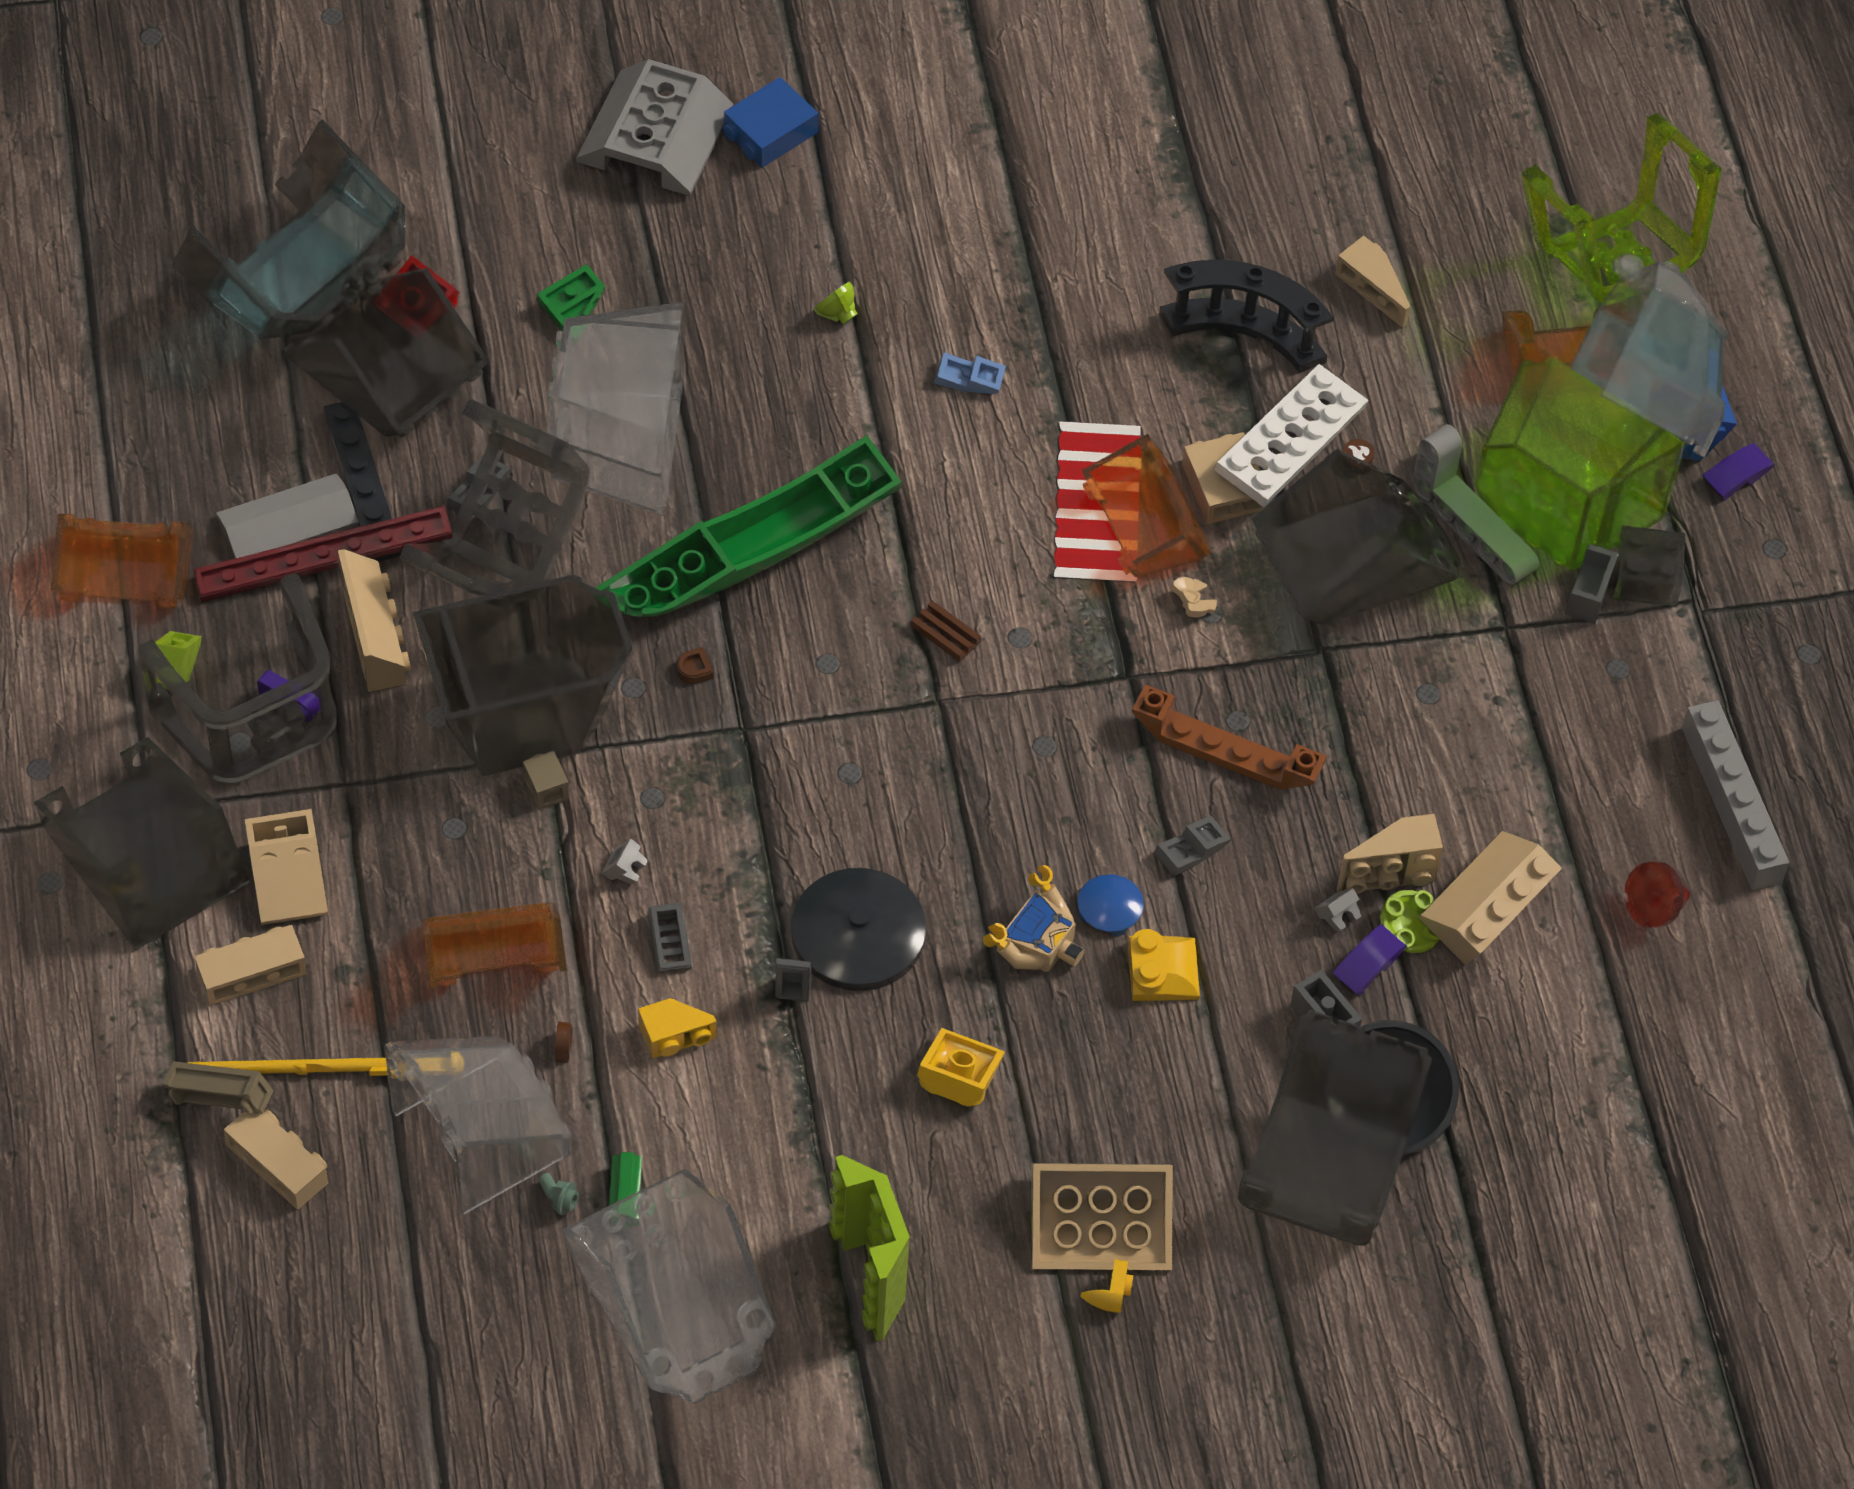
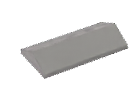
M337 473L216 512L217 519L234 558L334 534L359 525L348 490Z

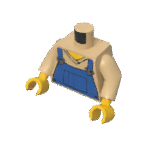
M1046 865L1038 866L1037 869L1042 875V881L1036 873H1031L1028 876V882L1031 886L1040 887V893L1036 890L1007 928L1000 923L989 926V931L994 935L990 933L985 935L983 943L987 947L997 946V951L1015 969H1039L1048 972L1059 959L1075 967L1083 957L1085 950L1072 942L1076 926L1074 918L1056 886L1050 884L1053 878L1052 870Z

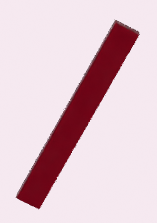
M441 506L193 570L200 599L203 602L340 567L338 550L345 549L373 559L452 539L453 535L446 508Z

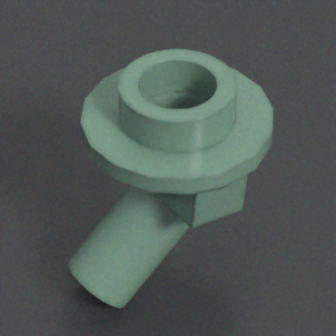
M545 1173L541 1175L539 1182L545 1195L552 1200L553 1209L559 1215H565L568 1211H573L579 1198V1192L576 1191L575 1183L563 1181L555 1183L551 1174Z

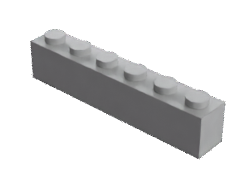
M1719 700L1688 707L1682 730L1751 890L1783 883L1789 866V860Z

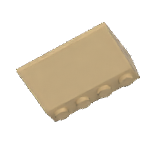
M1031 1163L1032 1269L1113 1270L1114 1259L1128 1261L1127 1270H1172L1173 1165Z

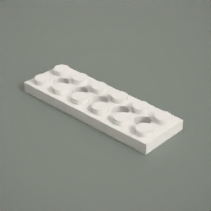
M1318 364L1217 462L1214 471L1265 507L1365 408L1369 400ZM1319 399H1325L1331 404L1325 405ZM1302 415H1308L1315 421H1307ZM1286 431L1293 432L1298 437L1292 438L1286 434ZM1268 448H1275L1281 454L1276 455L1272 453ZM1251 465H1259L1264 470L1257 471Z

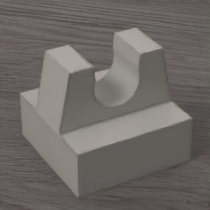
M630 838L615 847L601 874L611 881L617 878L632 885L638 881L640 876L633 872L631 865L641 869L646 866L648 860L639 852L641 846Z
M1353 888L1338 891L1314 907L1319 918L1325 919L1335 931H1340L1346 927L1342 920L1343 913L1347 914L1350 921L1361 917L1356 903L1360 899Z

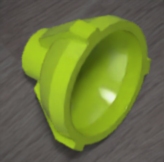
M850 281L818 303L813 308L817 315L836 322L840 320L842 324H845L858 314L855 310L853 285Z

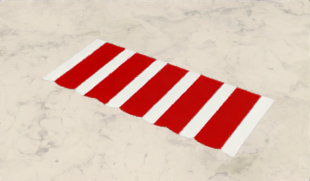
M1059 422L1061 429L1059 447L1061 451L1058 456L1060 471L1057 477L1059 487L1057 506L1059 509L1056 513L1058 529L1055 534L1057 549L1054 559L1057 568L1055 569L1054 577L1137 582L1141 426Z

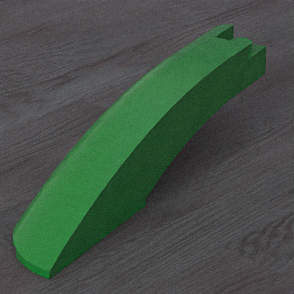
M866 435L814 469L763 497L704 523L702 521L696 523L592 590L604 604L626 615L651 617L674 611L733 586L796 554L903 487L902 481L868 435Z

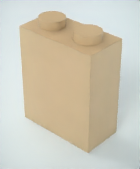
M1244 432L1234 435L1226 434L1217 439L1205 442L1197 441L1184 446L1182 466L1206 524L1267 510V505L1265 507L1261 506L1214 471L1217 462L1245 436ZM1251 465L1255 470L1260 471L1258 465Z

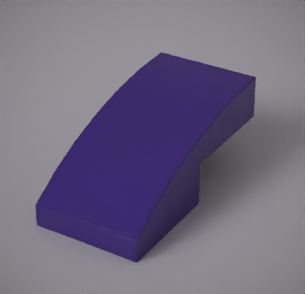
M1752 443L1720 461L1704 473L1703 478L1721 499L1725 501L1746 483L1750 486L1771 470L1774 464L1755 443Z
M1380 924L1350 952L1334 970L1333 974L1356 994L1361 996L1382 970L1386 971L1407 945L1383 924Z

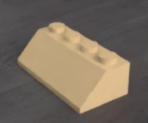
M345 549L338 550L342 589L368 692L406 685L405 671H410L411 667L407 651L401 652L399 645L404 644L401 626H394L393 618H397L394 599L388 600L386 592H391L388 574H381L379 563L376 560Z
M1502 831L1418 918L1466 965L1488 947L1562 868L1539 844Z

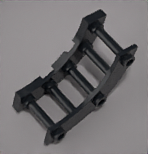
M1232 260L1192 261L1164 269V273L1176 290L1177 296L1176 302L1160 306L1159 315L1173 337L1193 331L1212 330V326L1229 327L1231 332L1244 334L1255 339L1260 336L1273 344L1272 348L1281 353L1295 367L1298 373L1314 368L1318 364L1326 363L1327 354L1314 340L1317 327L1333 322L1334 317L1315 295L1289 277L1259 265ZM1224 288L1247 292L1246 301L1223 298ZM1211 289L1210 298L1189 299L1190 291ZM1259 296L1278 305V313L1257 305ZM1290 315L1302 326V328L1290 320Z

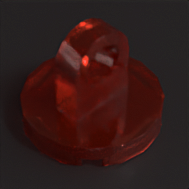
M1650 861L1637 865L1629 874L1625 884V893H1628L1629 901L1626 902L1627 910L1634 921L1643 927L1661 928L1671 924L1679 916L1681 909L1691 896L1688 889L1682 885L1681 878L1675 869L1665 862Z

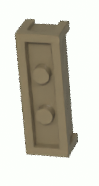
M175 1061L172 1062L162 1083L165 1088L169 1089V1097L176 1105L185 1102L242 1109L249 1114H252L253 1111L263 1114L274 1091L259 1071Z

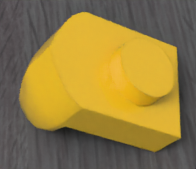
M1114 1259L1110 1290L1082 1292L1080 1297L1103 1311L1121 1313L1123 1295L1130 1296L1133 1275L1127 1274L1128 1261Z

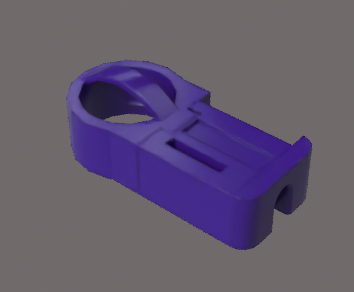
M266 670L257 681L259 695L262 698L266 697L287 708L288 712L301 720L312 721L322 709L321 702L312 692L270 670Z

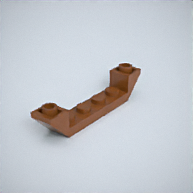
M1146 684L1132 708V713L1159 742L1279 790L1314 785L1327 758L1326 755L1296 744L1291 756H1288L1174 711V695Z

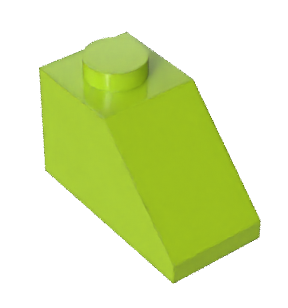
M169 631L157 640L153 645L149 681L159 683L160 688L176 690L179 686L182 687L191 677L202 636Z

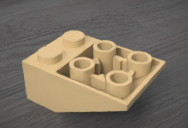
M312 809L245 819L261 925L328 915Z
M1435 814L1402 817L1343 856L1337 892L1353 888L1356 894H1359L1365 890H1392L1398 886H1424L1430 882H1435L1443 850Z

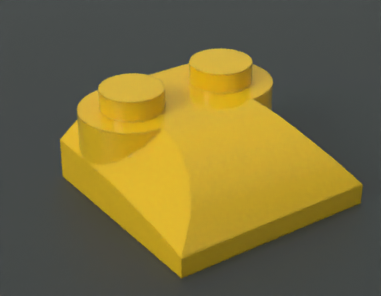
M1151 929L1139 930L1133 936L1128 937L1132 1001L1200 999L1195 938L1161 936L1158 932Z
M941 1028L919 1066L917 1074L919 1083L929 1093L953 1100L963 1106L979 1105L984 1100L986 1090L1004 1057L1005 1051Z

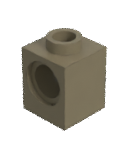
M554 751L546 754H536L523 761L524 780L538 810L569 800L568 780Z

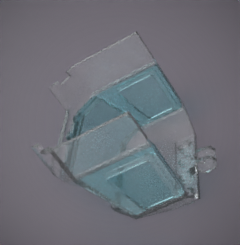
M1629 253L1624 254L1622 257L1619 256L1618 259L1613 261L1612 269L1617 275L1620 274L1621 278L1599 307L1547 414L1629 458L1640 461L1642 455L1652 458V464L1663 469L1666 468L1680 439L1689 445H1692L1694 442L1696 444L1694 452L1705 458L1724 419L1725 402L1721 399L1723 341L1727 340L1729 334L1688 276L1679 272L1680 268L1676 264L1663 260L1662 262L1658 261L1644 267L1642 259L1637 256L1634 257L1633 254L1630 255Z

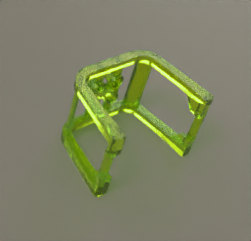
M1656 113L1647 117L1644 155L1637 195L1627 207L1595 221L1578 203L1570 206L1554 191L1553 180L1537 165L1525 169L1521 176L1535 242L1547 253L1553 254L1586 285L1587 291L1601 303L1608 304L1681 274L1691 268L1701 258L1707 245L1722 169L1704 151L1699 149L1681 133L1677 127L1672 125L1660 113ZM1669 139L1690 156L1688 169L1698 188L1691 236L1686 234L1652 203L1663 147L1669 145ZM1545 199L1574 226L1575 230L1559 237L1551 238ZM1639 220L1677 256L1658 264L1652 259L1650 248L1642 246L1636 241L1631 231L1621 230V228ZM1608 234L1614 239V247L1609 250L1607 243L1597 241V239ZM1578 247L1582 268L1565 252ZM1632 259L1633 270L1640 273L1632 275L1626 270V263ZM1600 267L1606 270L1607 280L1613 283L1612 285L1603 286Z

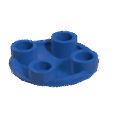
M1114 874L1099 875L1089 880L1081 888L1077 899L1080 920L1097 930L1110 932L1114 936L1124 935L1128 928L1132 927L1140 919L1144 908L1143 896L1138 887L1127 878Z

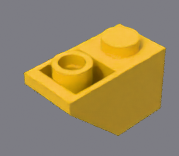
M669 998L638 1008L639 1027L652 1059L659 1056L668 1057L676 1054L681 1049L693 1045L702 1046L717 1038L714 1015Z

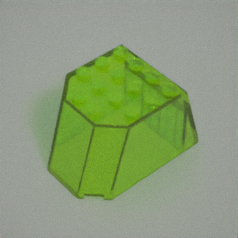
M1548 358L1545 362L1540 363L1524 360L1517 371L1483 445L1475 486L1486 504L1515 533L1526 539L1533 547H1537L1550 555L1557 563L1565 565L1574 571L1582 566L1588 544L1611 550L1665 518L1685 443L1556 358Z

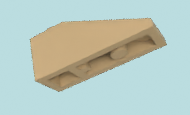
M1363 235L1338 255L1335 274L1403 328L1407 325L1410 304L1387 254L1378 244L1371 242Z

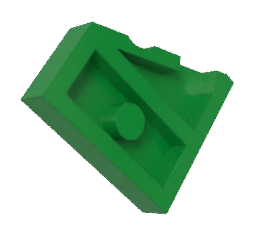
M585 264L537 293L536 301L572 344L578 338L604 294L605 285L591 268Z

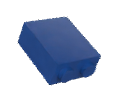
M779 77L725 110L723 131L730 141H735L742 148L748 159L754 160L763 168L817 134L819 113L787 82Z

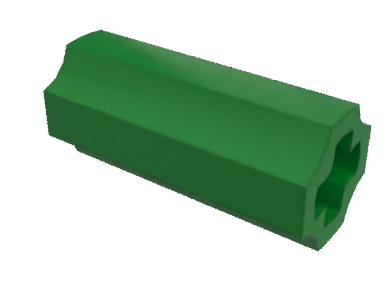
M621 1152L618 1155H613L608 1220L610 1224H614L618 1228H630L639 1222L642 1157L633 1152Z

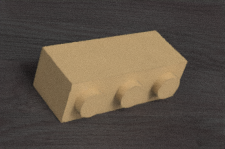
M292 925L275 927L264 934L252 938L244 937L238 939L233 944L221 948H209L201 954L194 956L197 973L209 1006L307 975L305 957Z
M266 1109L263 1114L256 1111L249 1114L244 1111L223 1129L226 1146L291 1205L299 1210L328 1184L326 1162L316 1152L309 1153L303 1147L301 1139L293 1131L287 1133L280 1127L278 1119L271 1111Z

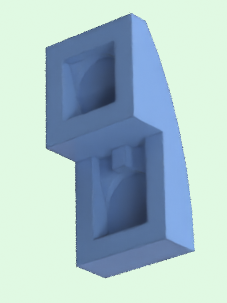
M944 352L940 359L934 383L966 392L998 394L1006 366L976 356L974 362Z

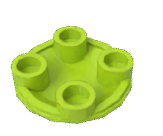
M1414 890L1398 891L1390 895L1382 906L1380 914L1381 924L1407 945L1403 951L1408 953H1423L1433 948L1440 940L1418 918L1433 903L1432 895L1425 890L1418 892Z

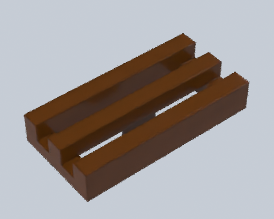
M933 600L928 603L927 609L923 608L919 612V616H915L911 620L912 628L959 662L981 642V636ZM924 622H929L931 625L937 628L942 635H940L938 632H936L934 629L929 627ZM946 638L952 639L954 642H956V643L959 644L961 647H963V649H962V650L959 649L957 646H955L953 643H951V642H950L949 640H947Z

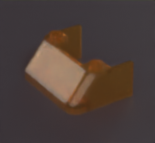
M544 902L435 916L421 920L430 989L437 988V986L454 985L457 983L456 978L462 977L463 973L530 965V967L537 968L538 973L557 971V966L560 971H567L561 919L555 903Z

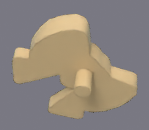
M1180 577L1171 585L1170 589L1180 596L1183 602L1182 606L1186 608V614L1189 617H1202L1207 612L1213 614L1216 609L1217 600H1200V592L1205 590L1207 584L1197 579L1192 580L1188 577Z

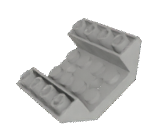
M650 59L644 60L620 70L576 158V162L605 170L611 157L659 171L662 177V188L691 196L723 130L724 111L732 107L733 103L704 75ZM664 90L673 92L670 96H662L659 93ZM642 134L651 136L650 139L645 141L639 140L636 137Z

